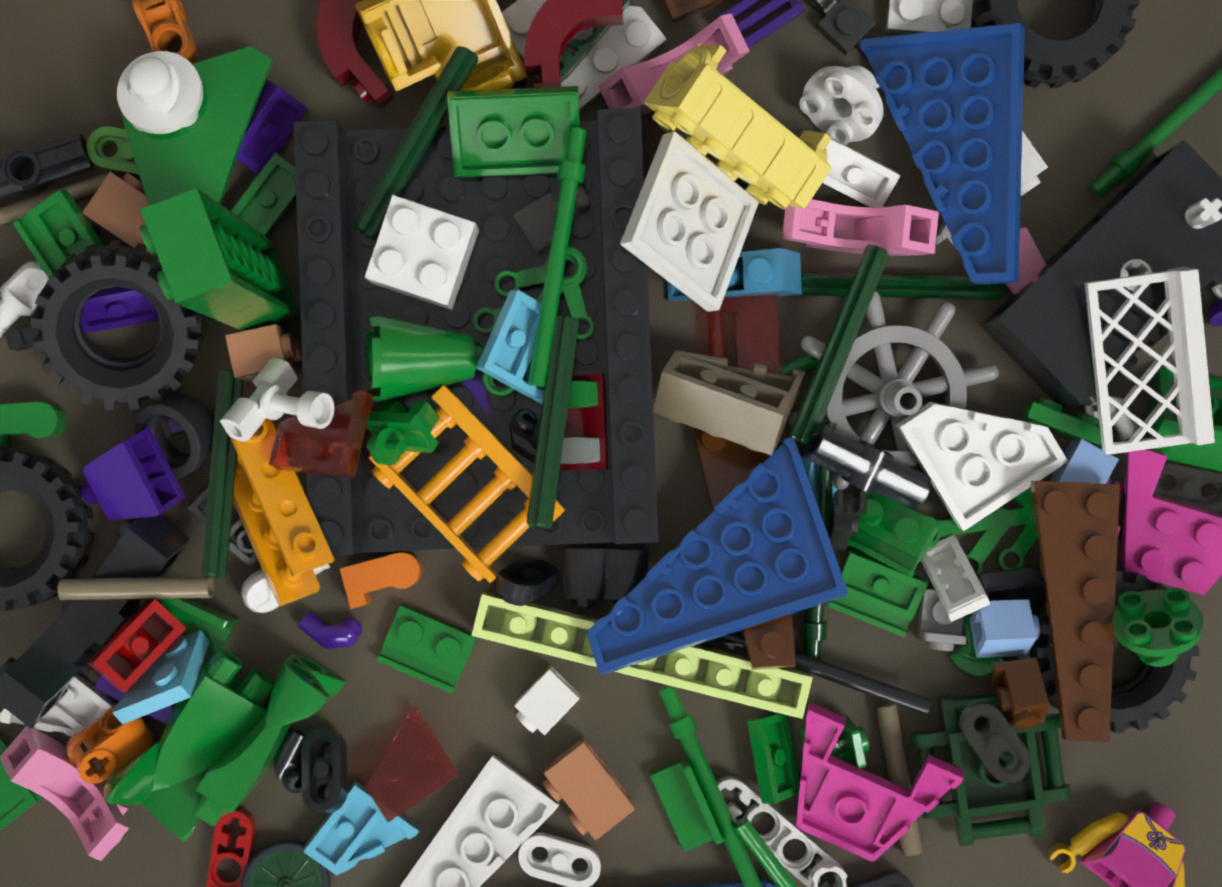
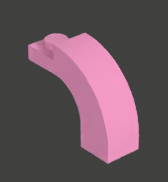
M732 13L720 16L691 39L669 52L641 63L622 67L598 86L608 108H641V116L653 112L643 102L669 63L678 61L686 52L692 48L699 47L700 44L721 45L727 51L718 63L716 70L722 75L732 70V64L750 52Z
M811 199L805 209L787 206L784 215L782 239L805 243L806 247L855 254H863L868 244L884 248L889 253V256L935 254L939 212L910 205L854 207Z
M26 726L0 756L11 782L44 797L69 819L88 856L102 861L109 851L120 842L123 835L129 829L123 817L128 810L127 806L110 804L104 799L103 789L106 780L96 784L83 781L77 772V765L70 762L66 755V746L52 737Z

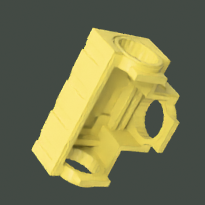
M700 44L699 47L692 48L686 52L678 61L670 62L643 102L655 112L652 118L658 123V126L667 133L675 131L733 181H736L737 178L748 186L745 191L759 203L766 205L770 201L781 209H786L787 206L805 209L832 169L827 162V149L825 148L831 137L826 133L804 130L798 138L716 70L718 63L727 51L721 45Z

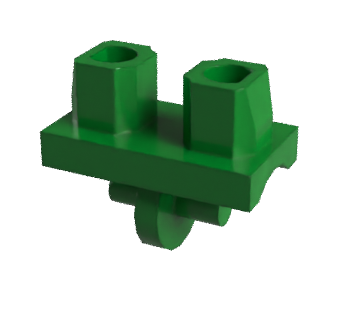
M385 400L378 411L362 410L355 419L359 425L365 426L370 430L372 437L367 442V449L370 451L373 460L381 465L395 464L405 451L432 453L439 444L430 433L439 421V416L426 401H415L410 410L407 411L404 405L398 401Z

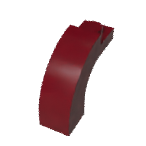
M321 0L317 16V36L320 51L327 67L342 88L355 78L356 80L351 83V86L362 100L367 104L373 99L378 107L382 109L393 100V97L360 55L358 37L363 22L354 4L363 0Z
M547 0L542 5L531 23L524 48L526 75L542 74V78H534L535 88L561 87V58L569 42L578 34L596 27L624 25L622 0Z

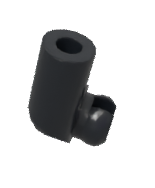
M291 728L273 763L282 787L291 793L302 792V763L299 755L307 735L295 728Z

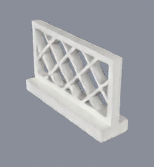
M1179 267L1162 272L1085 282L1102 453L1109 455L1188 443L1196 445L1215 443L1198 269ZM1164 281L1166 299L1154 312L1137 298L1149 283ZM1137 285L1132 293L1123 288ZM1115 289L1127 299L1113 317L1110 318L1099 309L1097 291ZM1133 303L1151 316L1136 336L1118 324ZM1166 311L1168 315V322L1162 318L1163 314ZM1100 318L1107 322L1102 330ZM1157 322L1168 329L1170 335V342L1159 355L1142 342ZM1113 328L1131 341L1116 361L1106 355L1103 350V341ZM1137 347H1140L1155 359L1140 379L1122 367ZM1170 354L1172 355V365L1166 361ZM1105 361L1112 365L1111 368L1107 371V373L1105 369ZM1161 365L1170 370L1174 375V385L1164 397L1146 385ZM1118 371L1135 383V386L1120 404L1108 396L1107 384ZM1142 389L1159 401L1158 405L1144 422L1127 410L1128 406ZM1175 396L1177 408L1170 403ZM1109 403L1116 408L1111 415ZM1166 407L1178 416L1179 434L1161 436L1151 428L1152 424ZM1122 414H1125L1140 426L1129 441L1113 443L1112 426ZM1146 432L1154 436L1151 438L1141 439Z

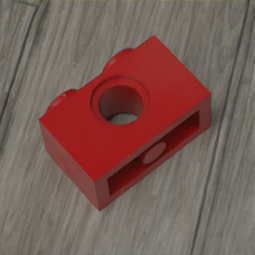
M156 599L147 600L87 663L116 690L126 692L181 635L186 627Z

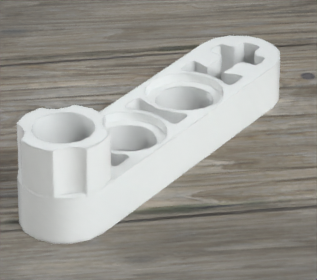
M726 776L717 781L720 791L724 788L730 791L735 787L740 788L737 793L738 797L747 806H749L751 799L757 802L749 807L744 815L750 822L753 816L760 812H767L773 816L774 827L766 834L759 835L782 866L807 887H847V874L841 864L806 833L797 829L796 825L771 804H762L761 796L743 780L736 776ZM729 802L727 807L734 823L740 820L737 816L742 814V810L735 803ZM792 839H799L806 845L804 857L797 861H790L783 855L785 843ZM815 853H818L820 856L815 859L816 865L813 869L808 867L806 874L802 873L801 870L809 866ZM829 871L833 872V876L836 879L835 883L831 885L825 882L821 886L818 885L822 874Z

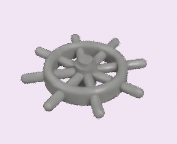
M875 291L866 312L870 329L856 336L822 422L836 423V431L858 442L862 439L874 445L890 419L897 449L882 450L893 455L894 460L907 464L919 471V463L895 425L905 419L907 415L910 416L925 406L922 404L923 397L945 392L944 405L966 409L967 387L995 380L999 375V370L993 364L962 370L952 351L939 340L955 314V307L952 303H942L925 331L909 326L886 325L880 295ZM813 336L804 337L801 341L802 349L820 360L826 344ZM900 342L915 346L897 374L891 343ZM872 348L875 349L881 378L855 363L864 353ZM928 356L931 357L942 376L912 383ZM846 377L872 392L842 400ZM875 410L858 437L850 427L846 416ZM798 411L793 412L789 418L791 427L794 424ZM836 473L833 478L834 487L839 490L847 488L849 482L842 479L841 475Z

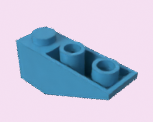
M783 248L741 252L724 299L802 295L800 253ZM667 281L668 301H693Z

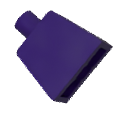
M150 427L144 428L119 443L83 468V473L87 479L81 488L84 500L93 505L99 503L105 516L111 521L158 516L186 498Z

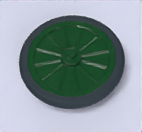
M289 840L279 841L265 846L250 859L242 875L241 887H330V874L327 868L303 852L304 843Z

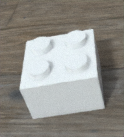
M392 195L364 278L372 284L452 310L479 229L475 222Z

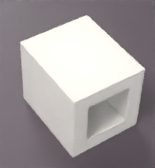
M550 665L516 701L514 706L519 710L516 717L532 733L538 729L545 735L580 699V693Z

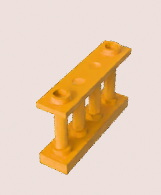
M443 385L431 397L438 404L434 411L439 416V421L430 433L436 438L445 428L449 427L452 429L458 424L468 435L463 441L466 445L419 491L400 472L421 452L405 451L401 454L400 459L392 465L378 464L370 456L369 459L376 465L371 472L388 489L395 485L466 558L461 564L478 582L485 578L491 583L499 574L490 565L530 527L526 521L533 475L455 394ZM488 455L498 466L493 472L496 476L447 522L430 503L477 457L482 459ZM515 486H518L528 497L523 503L526 507L477 553L460 534L507 488L512 490ZM557 499L553 522L566 510Z
M266 418L248 441L243 442L231 438L237 452L233 504L280 607L317 593L320 589V584L313 569L332 563L334 557L272 420Z

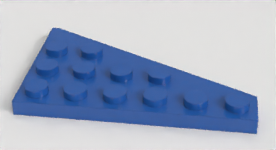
M1021 23L861 39L860 48L865 53L875 74L876 82L886 97V103L911 149L913 154L911 156L917 168L920 169L930 196L951 234L950 238L963 259V265L971 282L975 284L1019 283L1025 27Z
M794 437L785 439L772 456L763 464L760 463L751 472L750 476L742 484H738L695 530L692 529L682 539V542L674 550L668 552L626 597L623 596L604 618L598 620L586 632L600 675L848 596L845 582Z

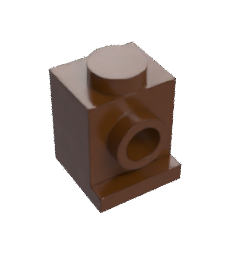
M1029 658L994 663L990 686L992 691L996 690L998 708L1001 713H1007L1010 727L1025 730L1044 723L1049 707V699L1037 659Z

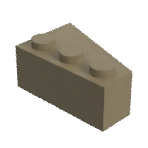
M675 350L661 373L653 413L667 417L673 422L683 423L700 429L711 436L722 437L741 444L752 451L763 452L772 456L789 423V418L795 410L806 372L793 370L791 376L768 373L767 365L754 363L752 370L727 366L728 359Z

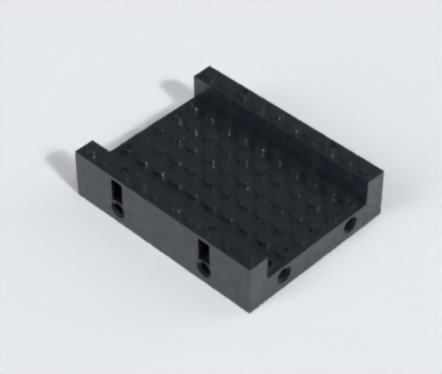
M641 108L597 110L598 120L580 121V128L587 131L582 164L586 165L583 183L578 184L568 247L577 249L586 259L587 274L579 286L586 313L594 322L592 336L586 340H577L572 376L605 374L608 469L560 471L556 499L566 510L553 522L550 529L529 527L510 546L659 542L647 265L620 245L644 184ZM337 120L294 122L304 393L307 391L327 393L334 402V416L327 427L318 429L305 426L307 499L333 556L354 555L363 552L456 549L395 485L388 489L371 472L376 466L369 459L371 455L367 449V442L371 439L372 434L365 426L359 425L355 419L362 410L378 411L384 401L369 402L367 390H375V388H372V378H366L365 330H374V326H370L366 322L367 316L380 315L471 335L474 338L475 344H481L484 351L491 334L480 333L474 327L473 317L476 311L481 308H491L494 310L503 307L506 297L501 296L495 289L494 282L496 276L502 271H512L515 273L545 265L550 252L561 181L557 179L558 173L455 177L450 126L439 127L399 197L475 222L479 229L452 310L372 284L364 278L381 228L375 237H368L358 231L353 226V223L409 128L345 131ZM569 261L565 262L563 276H569L574 271V265ZM504 277L500 281V289L505 292L513 290L516 286V281L512 277ZM544 283L520 288V291L533 299L539 298L543 291ZM564 292L561 293L559 298L557 316H571ZM489 313L482 314L478 320L479 326L484 329L492 327L494 324L493 315ZM579 319L578 334H586L589 331L590 324L584 319ZM477 370L484 376V372ZM494 378V383L497 387L507 386ZM462 382L446 385L533 475L534 463L516 453L512 448L509 423L511 417L518 410L530 409L537 416L538 433L542 405L516 390L507 396H497L488 391L489 416ZM441 387L388 400L398 401L404 405L407 411L410 410L415 401H426L435 409L438 404L431 397ZM458 424L452 429L449 427L445 428L435 438L439 444L432 453L421 452L400 473L419 491L466 445L463 441L468 435ZM488 455L482 459L477 457L430 504L449 522L496 476L493 472L498 466ZM515 486L512 490L507 488L460 535L472 548H484L526 507L523 503L528 499L527 495L518 486Z

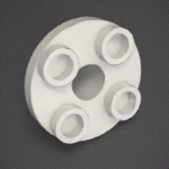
M155 51L138 57L126 67L118 82L117 101L124 116L137 130L152 134H166L195 123L203 101V84L197 70L186 58L173 52Z
M855 65L847 68L829 66L816 71L806 83L803 96L799 101L802 112L808 115L822 132L844 145L870 137L876 131L883 118V104L876 90L879 88V85L876 83L873 74L861 66Z

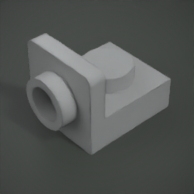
M926 588L921 599L917 638L929 641V649L953 651L954 644L966 645V636L962 634L964 616L951 622L935 589Z

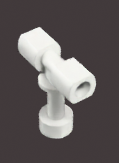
M273 358L269 360L253 380L257 389L250 398H238L220 422L231 438L243 442L248 441L266 418L277 420L284 413L297 415L299 422L304 426L323 429L332 421L334 402L329 394L316 391H307L300 398L287 396V392L298 378L288 362Z

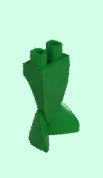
M221 648L209 662L203 660L191 697L175 704L160 742H157L148 750L129 761L105 782L103 789L105 801L117 805L142 804L178 839L186 842L193 833L199 819L193 811L203 796L196 791V788L204 778V771L239 743L267 712L264 700L274 686L271 677L260 669L253 668L243 682L235 679L234 676L242 667L240 659L224 648Z
M292 654L287 657L276 677L267 712L254 728L239 743L223 754L206 773L196 788V791L202 794L203 797L193 813L211 826H215L222 815L225 816L227 812L232 814L252 794L263 779L281 747L290 723L308 718L318 712L328 699L335 696L342 689L346 680L315 660L301 654Z

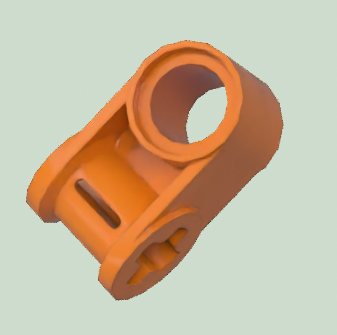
M132 0L135 13L147 35L153 52L167 51L168 46L172 42L181 40L182 47L176 54L183 56L191 64L197 61L198 49L188 26L187 16L181 0Z
M114 705L103 716L69 739L66 745V755L70 762L77 765V772L83 781L96 784L107 780L115 771L134 757L145 752L151 746L154 734L142 717L122 724L112 713L116 706ZM81 743H84L88 749L85 753L80 746ZM98 761L102 769L98 770L94 762Z

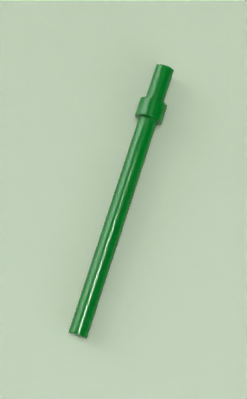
M1222 66L1128 151L1122 150L1110 161L1111 167L1089 186L1091 193L1095 197L1101 198L1121 179L1127 180L1140 168L1139 163L1221 90Z
M570 128L565 160L560 161L557 179L561 181L528 380V385L545 388L577 189L578 184H582L586 165L582 164L587 131L582 128Z
M666 687L660 690L659 694L672 721L668 725L675 740L680 739L743 886L762 887L743 841L733 828L735 823L696 737L695 731L698 728L691 714H686L675 687Z

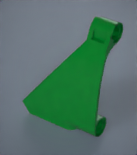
M249 46L192 64L202 80L203 101L195 123L174 132L152 134L139 131L127 120L121 111L149 205L194 188H198L221 204L247 127L274 63L272 58Z

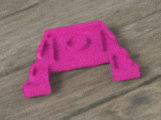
M1155 449L1125 452L1127 465L1126 477H1124L1125 516H1123L1121 568L1123 571L1147 576L1149 580L1204 596L1222 575V514L1153 494L1168 457L1164 452Z
M810 702L806 716L796 828L874 862L910 830V825L924 812L929 813L939 804V799L951 788L954 790L961 784L964 779V770L928 755L911 788L906 789L866 770L857 769L856 766L830 755L845 726L846 718Z

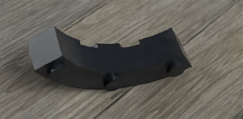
M161 515L127 519L116 533L120 538L92 578L164 577L172 568L190 538ZM148 599L65 600L62 605L65 611L52 626L17 660L11 657L0 667V705L31 729L65 696L68 691L66 687L78 672L84 676L91 669L87 662Z

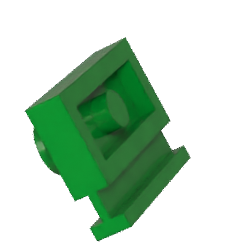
M67 189L57 191L27 212V215L13 222V225L48 278L71 254L78 255L88 245L97 243L98 247H104Z
M866 492L867 512L859 516L857 535H850L847 545L913 578L916 566L925 556L941 524L876 492L873 495Z
M849 549L840 569L848 596L826 602L827 607L905 638L909 623L913 620L928 586L927 579L915 574L913 578H910L870 556Z
M401 604L376 661L453 694L477 637Z

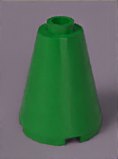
M380 315L367 316L366 322L370 326H374V330H365L366 378H372V388H375V390H367L369 402H380L474 378L483 350L481 344H475L473 336Z

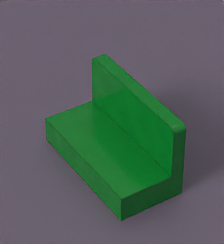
M197 598L156 599L186 627L181 633L182 636L201 630L210 641L206 652L215 655L221 648L225 649L239 618Z
M687 757L650 773V777L684 852L713 839L716 845L724 842Z

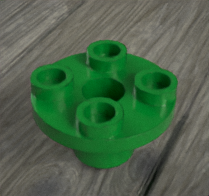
M1181 588L1125 592L1119 597V604L1116 606L1112 616L1113 632L1117 640L1129 650L1137 653L1142 662L1154 667H1164L1175 662L1180 653L1191 649L1200 640L1203 633L1202 612L1190 600V594Z

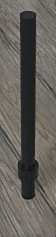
M741 630L715 638V640L719 641V646L733 651L735 647L747 651ZM795 651V669L926 716L929 713L932 704L931 699Z

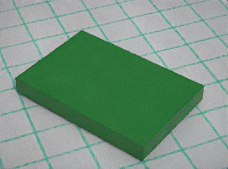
M578 86L448 91L447 101L455 177L558 173L560 161L565 160L569 130L571 127L580 128Z

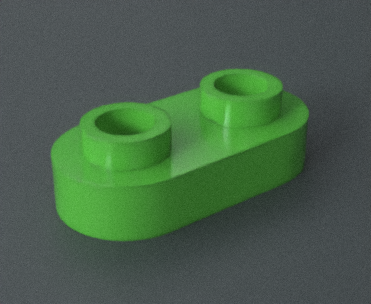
M104 126L91 133L87 140L86 150L94 164L105 170L139 176L126 129ZM110 144H117V153L112 157H108L106 155L107 147Z

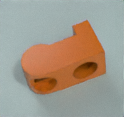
M401 551L340 568L350 609L372 603L369 592L390 586L406 589L416 584L423 574L421 559L415 553Z

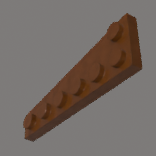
M692 427L713 512L714 508L738 484H742L750 476L751 472L760 463L763 464L771 455L752 451L746 446L722 437L711 436L705 431ZM792 614L742 630L752 670L794 668L796 666Z
M1031 481L1036 533L1039 534L1042 557L1040 559L1041 574L1044 576L1047 601H1045L1046 614L1049 617L1052 643H1050L1052 662L1056 670L1055 686L1062 738L1069 741L1109 742L1114 640L1112 616L1115 610L1120 484Z

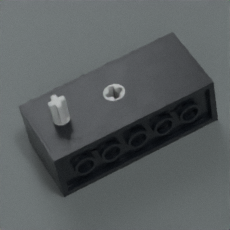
M1185 140L1157 155L1046 262V266L1037 274L1039 278L1035 282H1029L1017 294L1011 295L980 326L1054 402L1062 405L1063 408L1073 406L1078 408L1084 403L1088 406L1092 405L1097 401L1085 282L1162 272L1172 268L1190 267L1198 269L1200 291L1206 286L1211 289L1222 281V178ZM1164 281L1149 283L1137 298L1154 312L1166 299ZM1137 285L1123 288L1132 293ZM1115 289L1097 291L1099 309L1110 318L1113 317L1127 299ZM1133 303L1118 324L1136 336L1151 316ZM1166 311L1163 314L1162 318L1168 322V315ZM1100 318L1102 330L1107 322ZM1157 322L1142 342L1152 347L1169 330ZM1113 328L1103 341L1104 353L1116 361L1131 341ZM1137 347L1122 367L1127 371L1137 363L1138 358L1135 354L1141 349L1140 347ZM1105 361V369L1107 373V371L1111 368L1112 365ZM1119 371L1116 373L1119 377L1123 375Z

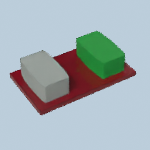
M603 373L572 376L560 471L608 469L605 374Z

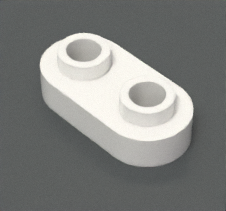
M537 832L533 833L520 846L518 855L520 866L532 877L567 887H590L599 878L601 871L600 857L592 847L586 844ZM539 846L544 847L548 852V856L542 860L536 859L532 854L533 849ZM577 858H583L587 861L588 867L583 871H577L572 866L573 861Z

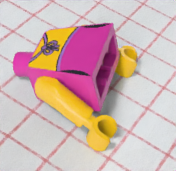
M1153 803L1147 814L1141 811L1125 814L1120 812L1112 813L1090 823L1070 839L1071 844L1069 846L1064 843H1056L1049 849L1048 856L1050 860H1053L1060 853L1069 855V859L1059 866L1060 872L1068 873L1072 871L1076 864L1075 857L1080 854L1084 856L1080 863L1111 887H1185V870L1182 861L1186 851L1185 846L1168 832L1176 815L1170 808L1160 803Z

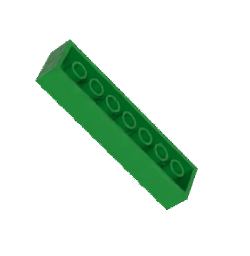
M194 188L140 209L145 224L139 227L140 233L148 251L151 254L157 253L163 269L157 272L160 287L168 300L174 299L178 305L242 331L274 324L285 327L301 320V311L275 243L198 188Z

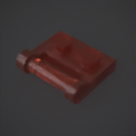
M776 294L724 298L720 310L707 312L703 309V313H707L709 356L725 358L723 313L735 312L737 368L752 370L754 363L767 365L768 373L782 375L778 296Z

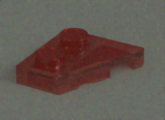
M366 391L352 393L353 399L334 406L332 421L323 429L304 426L299 422L297 416L279 422L269 465L277 470L354 478L373 396Z
M416 707L410 710L365 786V789L387 823L459 775Z

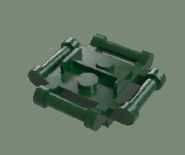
M996 693L953 699L951 695L938 697V709L943 729L918 731L910 734L912 747L917 748L919 770L928 755L935 757L933 746L945 745L946 763L964 770V779L954 790L951 788L953 800L941 801L939 799V804L929 813L924 812L922 818L936 819L955 816V830L959 846L973 845L974 840L1028 833L1030 837L1044 835L1042 808L1045 807V803L1071 799L1070 785L1065 784L1059 745L1057 730L1061 728L1059 714H1046L1044 723L1025 730L1010 727L1009 720L958 727L956 715L999 710ZM1035 732H1041L1048 786L1042 787ZM1026 810L1025 816L971 823V817Z

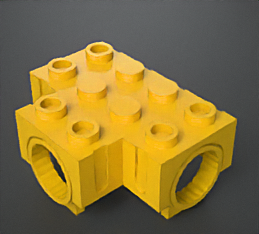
M363 0L354 4L386 75L396 91L431 75L437 81L458 46L466 47L478 56V62L461 91L510 89L515 84V81L518 82L528 77L496 0Z

